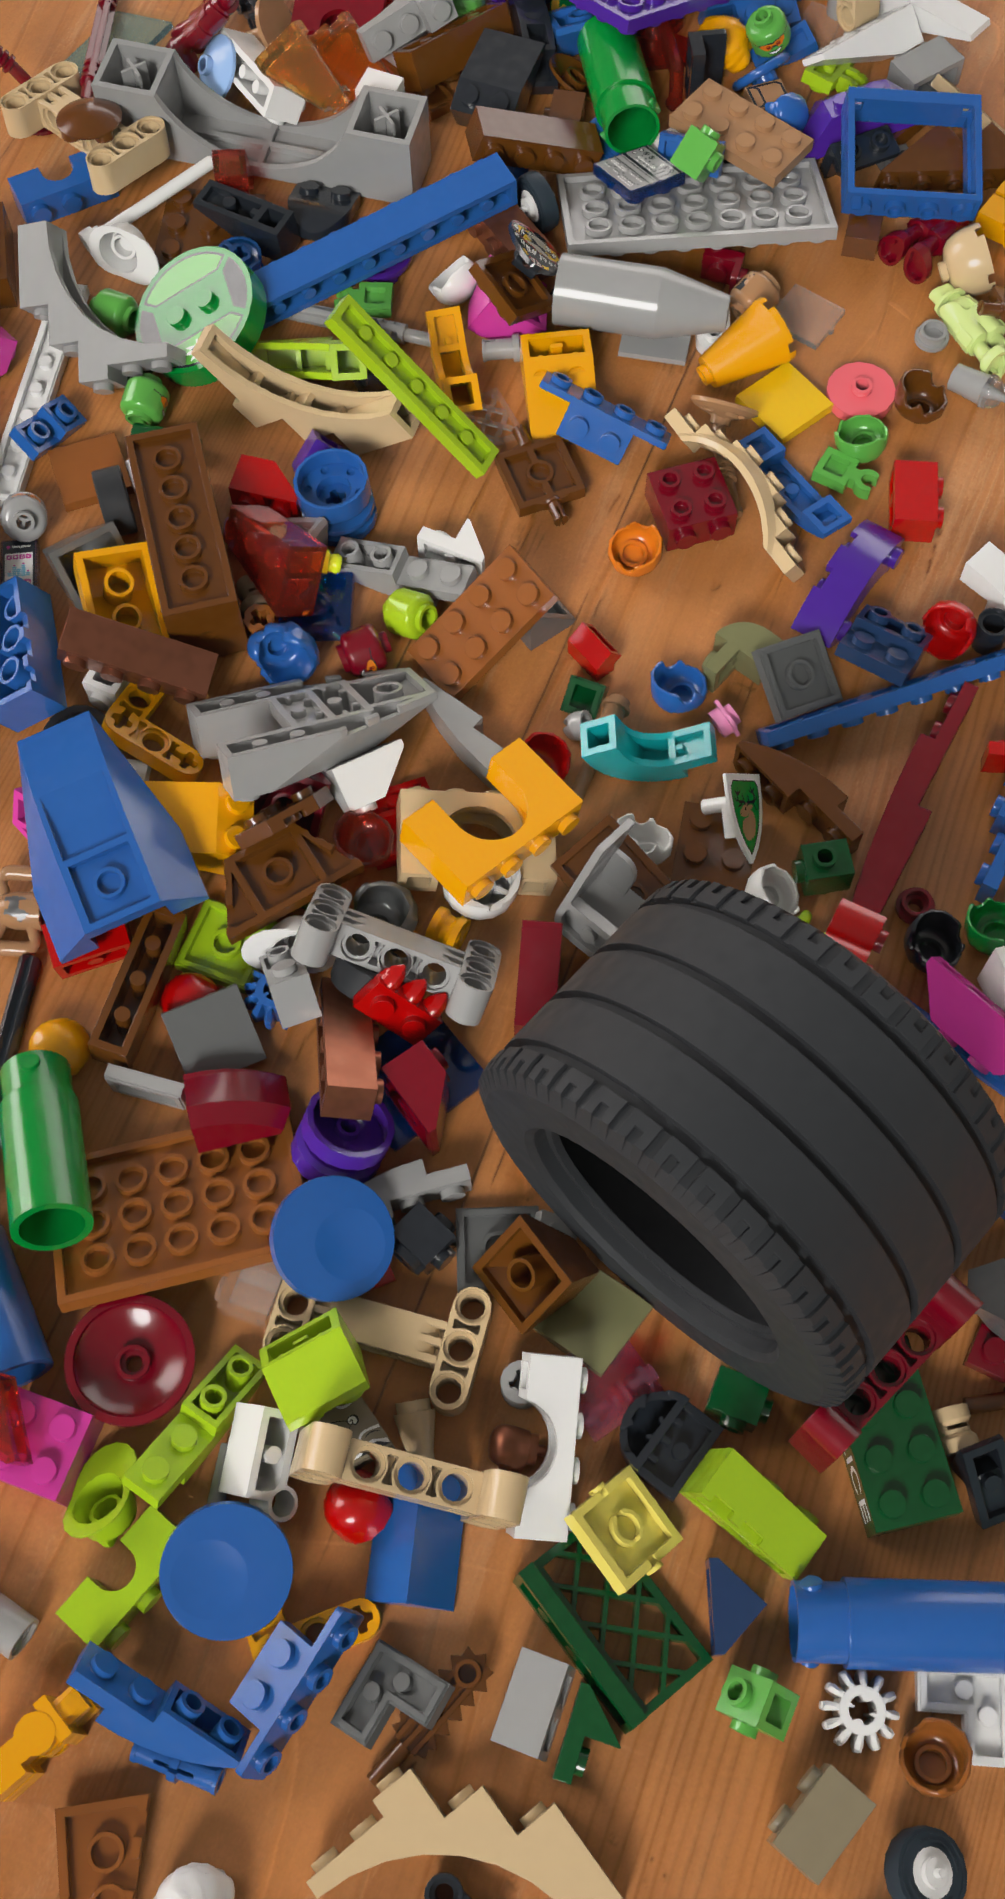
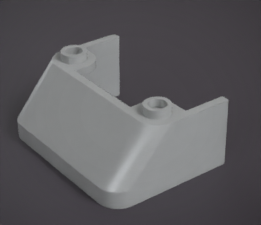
M628 818L596 847L554 916L555 922L563 923L562 935L589 957L593 956L645 901L630 889L637 878V869L632 859L619 849L635 824L631 818Z

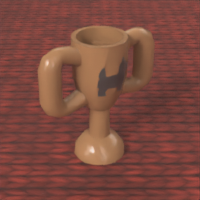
M8 865L0 870V955L20 957L23 954L33 955L36 954L40 947L41 925L45 924V921L34 896L33 888L30 892L10 893L8 886L9 880L32 881L31 867L27 865ZM7 928L26 930L29 941H3L2 937Z

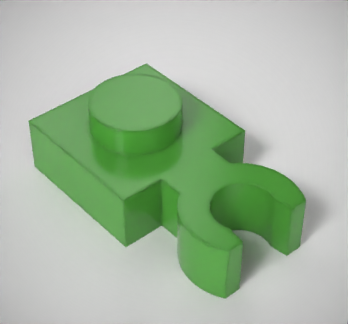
M360 282L359 289L349 287L337 293V299H334V306L336 307L340 299L349 294L371 317L392 318L393 283Z
M828 446L814 468L811 480L843 494L847 487L851 488L858 498L868 500L872 488L863 483L876 487L880 475L872 469H858L859 459L852 458Z

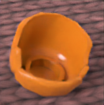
M633 521L626 527L617 530L609 540L608 558L615 570L625 576L640 577L649 574L661 561L663 538L657 527L653 524L645 526Z

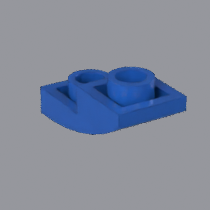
M62 394L41 406L36 415L14 426L9 436L34 462L48 453V450L54 449L87 422V419Z

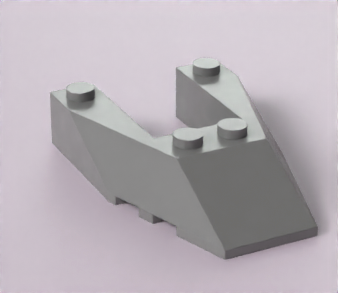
M408 667L363 672L364 678L350 681L342 680L340 675L325 676L326 683L303 685L301 679H293L186 704L195 749L203 759H219L223 787L234 802H250L257 800L263 794L274 792L371 751L437 699V692Z

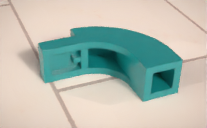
M615 714L580 724L581 757L592 768L611 777L641 782L669 781L688 777L687 769L718 761L715 727L710 721L667 733H643L632 730Z

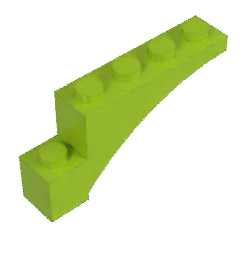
M333 336L259 340L251 352L260 360L300 379L344 381L368 378V368L341 340H333Z

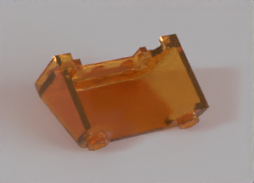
M349 11L341 12L338 15V19L330 27L328 24H324L313 35L309 36L306 35L309 31L302 20L293 21L254 61L261 74L322 111L328 112L332 110L334 114L345 106H349L356 99L355 88L368 67L390 73L382 60L374 64L368 60L356 31L360 27Z

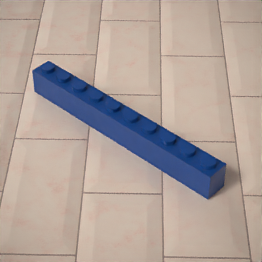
M496 152L254 271L260 279L266 295L267 311L263 330L518 204L515 177Z

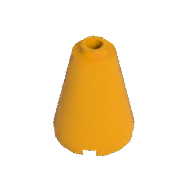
M760 297L755 300L699 357L700 366L696 370L706 386L711 384L714 388H718L795 359L796 350L790 353L788 347L790 343L794 342L792 335L777 309L773 306L768 310L763 305L768 301L766 298Z

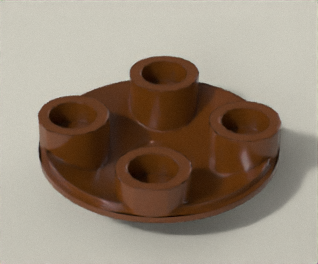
M86 97L72 101L64 106L56 117V124L61 132L62 139L66 142L73 143L78 140L95 139L98 143H108L114 139L113 131L120 125L123 114L120 106L113 101Z

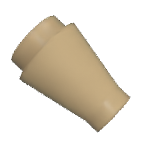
M430 1398L396 1403L397 1415H393L406 1452L435 1459L434 1433L436 1408L431 1409Z

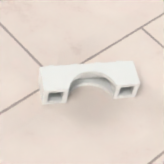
M522 1352L518 1396L531 1403L540 1412L546 1423L549 1439L545 1459L539 1469L530 1477L520 1526L506 1528V1533L514 1539L567 1543L568 1531H572L564 1521V1518L576 1509L575 1504L570 1502L572 1485H577L580 1475V1461L578 1457L574 1456L576 1439H581L584 1429V1415L582 1412H578L580 1394H585L588 1383L587 1368L582 1367L583 1358Z

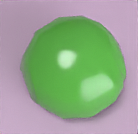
M869 414L855 415L846 421L841 420L839 422L837 432H834L835 445L837 450L852 458L859 459L860 464H867L876 460L885 450L889 439L888 427L880 419Z

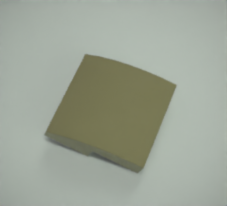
M599 1270L600 1272L574 1299L533 1329L566 1355L569 1353L574 1357L583 1358V1365L602 1378L651 1313L653 1306Z

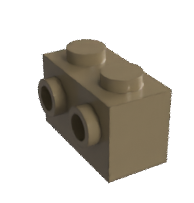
M823 1763L820 1769L815 1765L808 1769L796 1787L802 1792L791 1808L784 1803L767 1826L772 1833L766 1841L809 1881L816 1885L820 1884L876 1807L874 1802L834 1766Z

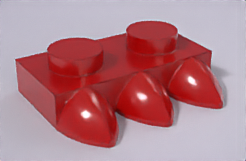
M404 964L394 965L379 972L353 996V1007L412 1045H415L442 1024V1013L447 1006L448 993L433 994L422 1000L427 990V979L412 980L401 986L406 975V966Z

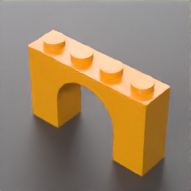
M520 737L491 757L486 777L518 811L522 827L517 832L498 840H485L474 837L461 829L434 800H431L403 820L399 841L462 906L473 898L476 900L483 898L493 888L495 881L502 876L505 878L511 877L522 866L523 860L531 854L536 857L543 853L551 844V839L559 833L562 835L568 834L580 821L578 815L583 800Z

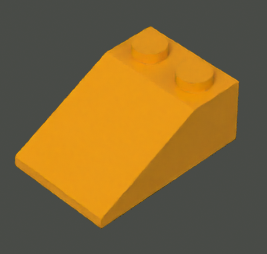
M147 541L74 552L73 570L84 611L169 638L162 617Z
M144 781L182 830L198 870L224 875V859L241 851L234 836L245 830L244 821L254 816V801L234 802L223 787V783Z

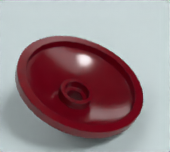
M142 1294L98 1304L93 1307L75 1326L68 1340L64 1357V1372L67 1386L77 1404L86 1413L94 1415L95 1419L118 1427L145 1425L170 1412L186 1394L192 1382L196 1366L195 1342L185 1320L173 1307L164 1301ZM134 1357L142 1358V1367L136 1372L129 1371V1361Z

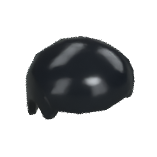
M930 909L919 914L907 928L904 936V949L909 962L915 968L927 973L926 962L931 957H942L954 968L965 949V944L960 939L962 925L959 920L942 910Z

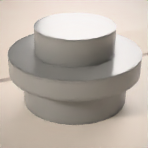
M937 319L926 320L915 332L914 341L916 345L925 352L936 353L942 351L949 341L947 326Z

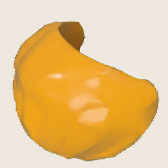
M712 15L705 17L697 31L726 29L727 41L723 69L732 74L744 70L750 63V51L752 49L746 36L745 25L733 16Z

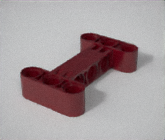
M952 1274L879 1362L887 1364L894 1371V1383L882 1382L878 1379L873 1369L868 1376L864 1377L865 1380L853 1392V1395H857L864 1402V1415L858 1416L850 1413L845 1407L844 1402L836 1407L825 1408L820 1406L788 1442L820 1474L824 1472L861 1435V1429L933 1352L936 1349L938 1350L974 1315L984 1302ZM912 1332L919 1335L923 1340L924 1350L917 1352L910 1349L905 1343V1333Z

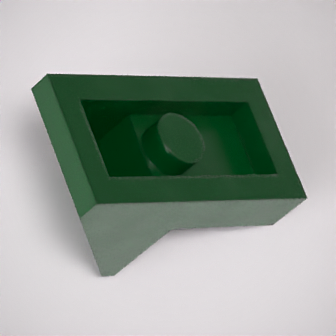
M583 1682L580 1683L552 1776L553 1779L570 1785L573 1775L582 1778L590 1753L589 1748L582 1746L585 1737L621 1749L591 1686Z

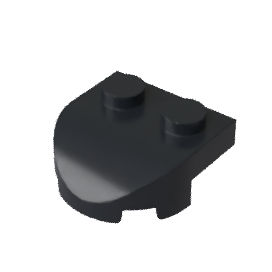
M313 181L297 183L288 197V210L293 211L295 214L300 238L317 241L333 231L352 224V218L361 206L360 192H353L344 186L322 187Z
M671 1390L645 1393L632 1402L623 1416L619 1431L620 1450L627 1466L630 1465L639 1478L673 1503L683 1485L709 1449H711L724 1428L689 1402L690 1398L681 1393Z

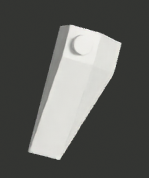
M880 0L879 15L912 3L922 33L971 42L991 25L989 17L958 0Z
M910 3L880 14L873 21L851 32L843 33L844 36L832 40L829 45L820 48L803 59L802 63L804 67L876 62L892 57L896 58L911 51L912 48L924 42L913 4Z

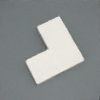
M914 1672L915 1711L961 1715V1730L965 1732L973 1750L972 1765L1005 1768V1674Z

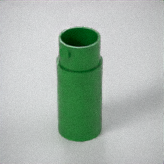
M593 16L584 24L579 32L577 49L596 119L603 128L600 136L612 150L620 154L647 145L650 146L659 133L660 122L658 114L661 112V109L656 101L637 33L633 35L621 34L614 26L597 20L596 16Z
M26 1051L8 1059L0 1070L2 1095L0 1103V1131L9 1231L12 1240L24 1248L38 1251L58 1250L82 1241L90 1234L94 1227L79 1099L73 1091L71 1067L68 1060L53 1051Z

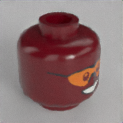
M370 623L344 632L340 636V644L335 646L346 673L352 672L358 678L364 677L363 672L379 671L386 668L388 665L387 653L393 651L385 630L378 633L376 628Z

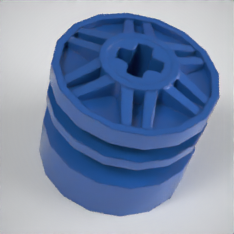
M336 448L317 451L305 458L296 469L293 479L294 490L302 516L325 517L328 521V546L336 547L341 536L361 540L365 538L374 528L378 516L365 463L358 455L346 449Z

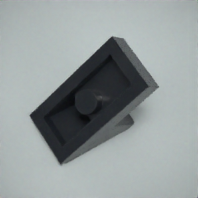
M997 1434L960 1449L950 1464L951 1469L965 1483L975 1522L983 1530L1005 1521L1004 1438Z

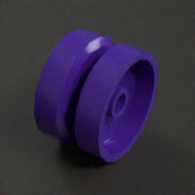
M319 1092L311 1097L290 1145L292 1160L300 1174L308 1181L318 1177L334 1175L349 1177L364 1184L375 1177L381 1161L391 1145L395 1134L393 1117L383 1102L374 1105L371 1121L320 1117Z

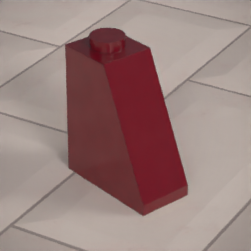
M522 920L514 1036L558 992L563 923Z

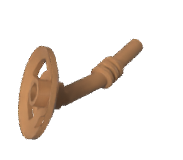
M691 395L690 400L700 409L711 415L710 423L713 424L712 431L714 433L721 429L726 435V427H730L732 420H747L759 415L758 411L739 404L701 395ZM714 453L737 509V519L742 517L743 511L735 486L737 477L733 464Z

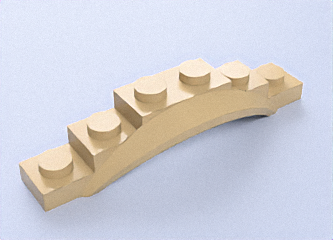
M673 408L664 418L679 438L694 453L700 448L707 449L732 462L740 471L757 503L762 524L764 549L782 572L793 583L796 582L805 573L798 565L803 560L802 557L790 544L796 538L789 529L794 523L781 508L787 502L780 494V491L785 487L772 471L768 474L762 471L759 465L764 460L752 445L745 449L738 440L731 443L721 429L714 433L706 423L700 427L690 413L683 416L676 408Z

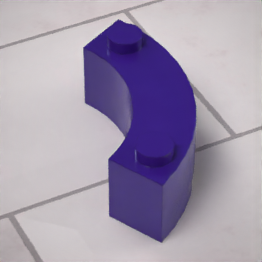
M868 519L861 522L851 532L850 536L854 538L852 543L847 542L845 546L841 544L826 565V571L830 573L827 579L822 578L817 586H813L791 626L792 629L801 634L819 629L824 645L827 648L838 644L853 625L851 619L869 591L882 575L888 572L889 568L894 570L897 567L905 551L900 548L905 538Z

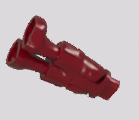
M203 0L201 5L190 12L189 17L185 21L180 22L173 28L171 32L172 38H170L165 47L175 49L183 62L195 74L198 71L199 61L196 54H202L212 38L228 23L230 15L236 11L239 5V0Z
M912 218L907 223V229L892 231L879 241L877 246L878 255L881 261L888 266L896 265L905 257L903 270L906 278L913 284H921L931 276L933 267L932 256H941L947 239L954 232L968 226L972 221L955 222L954 220L944 219L922 220L920 218Z

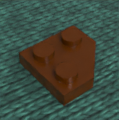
M311 785L290 796L293 801L292 803L283 807L280 801L245 820L246 829L234 836L241 850L276 834L302 818V815L304 817L308 816L332 801L334 797L328 786L326 785L316 791H313Z

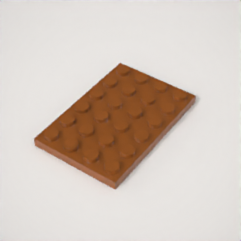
M290 1113L281 1134L203 1153H198L191 1128L86 1153L94 1227L90 1234L82 1241L66 1248L53 1250L57 1303L61 1312L66 1313L273 1262L269 1243L273 1217L284 1198L292 1190L303 1184L302 1175L295 1166L291 1155L290 1145L294 1138V1131Z

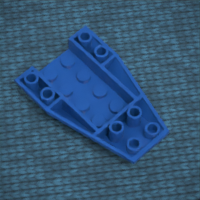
M89 710L17 742L33 893L62 964L100 948L96 936L156 909L166 906L174 915L210 899L182 830Z

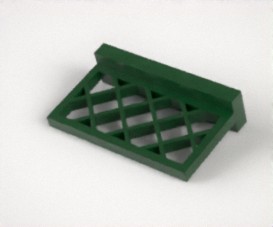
M571 1532L568 1534L567 1543L558 1542L536 1561L531 1562L514 1578L513 1583L626 1735L712 1662L713 1659L647 1574L635 1583L634 1595L623 1593L618 1596L616 1592L610 1591V1584L605 1577L603 1590L578 1586L581 1562L594 1563L589 1555L582 1554V1544L574 1533ZM576 1542L575 1553L564 1551ZM554 1558L574 1560L572 1585L555 1583L543 1567ZM642 1587L649 1597L641 1596ZM562 1592L571 1593L570 1603ZM577 1594L602 1598L600 1623L583 1621L576 1612ZM609 1599L633 1602L631 1628L607 1624ZM640 1604L653 1605L659 1608L664 1615L662 1633L638 1629ZM670 1624L678 1635L670 1634ZM590 1629L599 1631L598 1640L592 1634ZM606 1632L630 1635L628 1662L611 1659L604 1650ZM638 1637L662 1640L660 1666L635 1663ZM669 1641L686 1644L697 1661L687 1670L667 1668ZM618 1668L628 1669L627 1679ZM635 1670L659 1674L658 1695L646 1705L633 1689ZM667 1675L676 1676L677 1678L666 1687Z

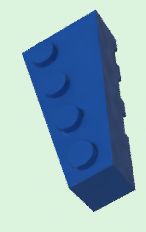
M14 576L0 584V724L17 733L67 708L61 661L57 659L58 641L51 595L18 576Z

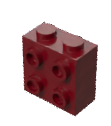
M715 456L647 473L645 497L659 533L663 538L666 551L688 549L695 544L710 540L719 541L734 535L738 512Z

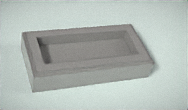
M108 1063L104 1078L112 1091L181 1110L186 1109L184 1083Z

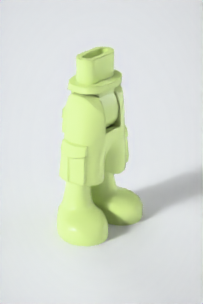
M946 283L933 289L929 294V299L935 304L934 311L947 326L948 332L953 336L954 340L965 354L968 353L970 356H976L980 362V371L993 375L994 381L1001 379L1005 373V323L993 316H979L977 314L979 302L969 294L966 295V292L961 288L955 289L950 283Z

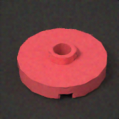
M855 362L845 364L833 372L828 379L825 396L833 403L832 412L834 415L844 421L855 415L867 414L882 419L893 406L896 389L893 379L885 370L874 364Z

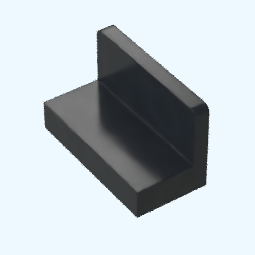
M726 29L688 32L683 80L686 99L708 78L721 85L727 41Z

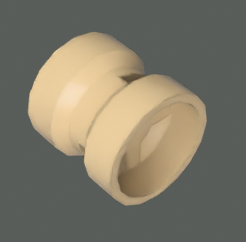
M967 1403L955 1404L932 1411L946 1458L956 1456L960 1449L979 1442L977 1434L970 1429L969 1420L971 1414Z

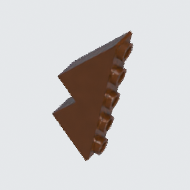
M993 122L982 129L983 191L990 188H998L1005 180V134ZM935 126L884 167L873 188L913 191L945 190L948 192L963 189V141L949 127Z

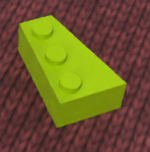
M734 1448L709 1449L679 1491V1493L783 1579L797 1580L827 1537L816 1526L819 1520L812 1513L800 1505L795 1506L783 1495L784 1491L777 1484L757 1471Z

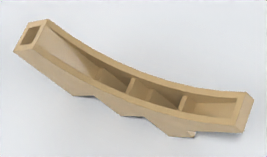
M215 324L204 327L191 352L236 397L232 405L256 428L283 419L305 441L312 429L324 436L334 433L354 454L360 455L412 439L420 424V421L390 390L382 392H354L332 389L307 382L255 357L235 343Z
M399 1766L376 1784L381 1793L372 1801L383 1815V1818L378 1822L372 1814L349 1833L354 1840L351 1845L340 1854L333 1846L311 1865L316 1874L306 1882L318 1899L350 1876L386 1861L418 1855L463 1856L498 1865L532 1882L552 1899H623L555 1802L547 1808L542 1801L536 1804L519 1819L524 1828L517 1833L484 1785L475 1791L468 1784L447 1802L453 1811L446 1816L416 1771L410 1768L407 1772L403 1773Z

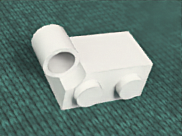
M242 1402L236 1403L218 1492L250 1498L249 1504L262 1509L276 1522H286L293 1517L298 1507L296 1492L293 1488L287 1486L298 1429L290 1432L279 1409ZM274 1496H275V1503H274V1506H273V1508H272V1501H273V1498H274Z

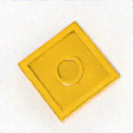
M789 362L782 364L737 394L735 398V404L758 411V417L752 418V420L760 428L765 426L782 445L831 413L833 409V403Z

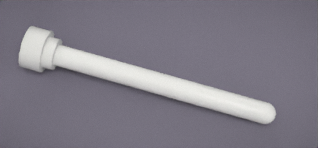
M213 156L203 158L104 225L111 226L118 222L133 223L213 170L217 164L216 159ZM97 225L93 228L88 226L78 233L80 240L89 253V235L98 227Z

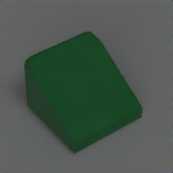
M571 674L560 710L567 713L587 710L591 714L592 719L595 720L601 710L602 702L606 698L609 686Z

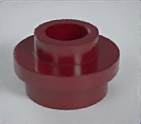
M920 887L904 890L899 894L895 903L898 917L909 925L919 914L935 909V902L931 894ZM915 904L919 906L921 911L914 912L908 908V905Z

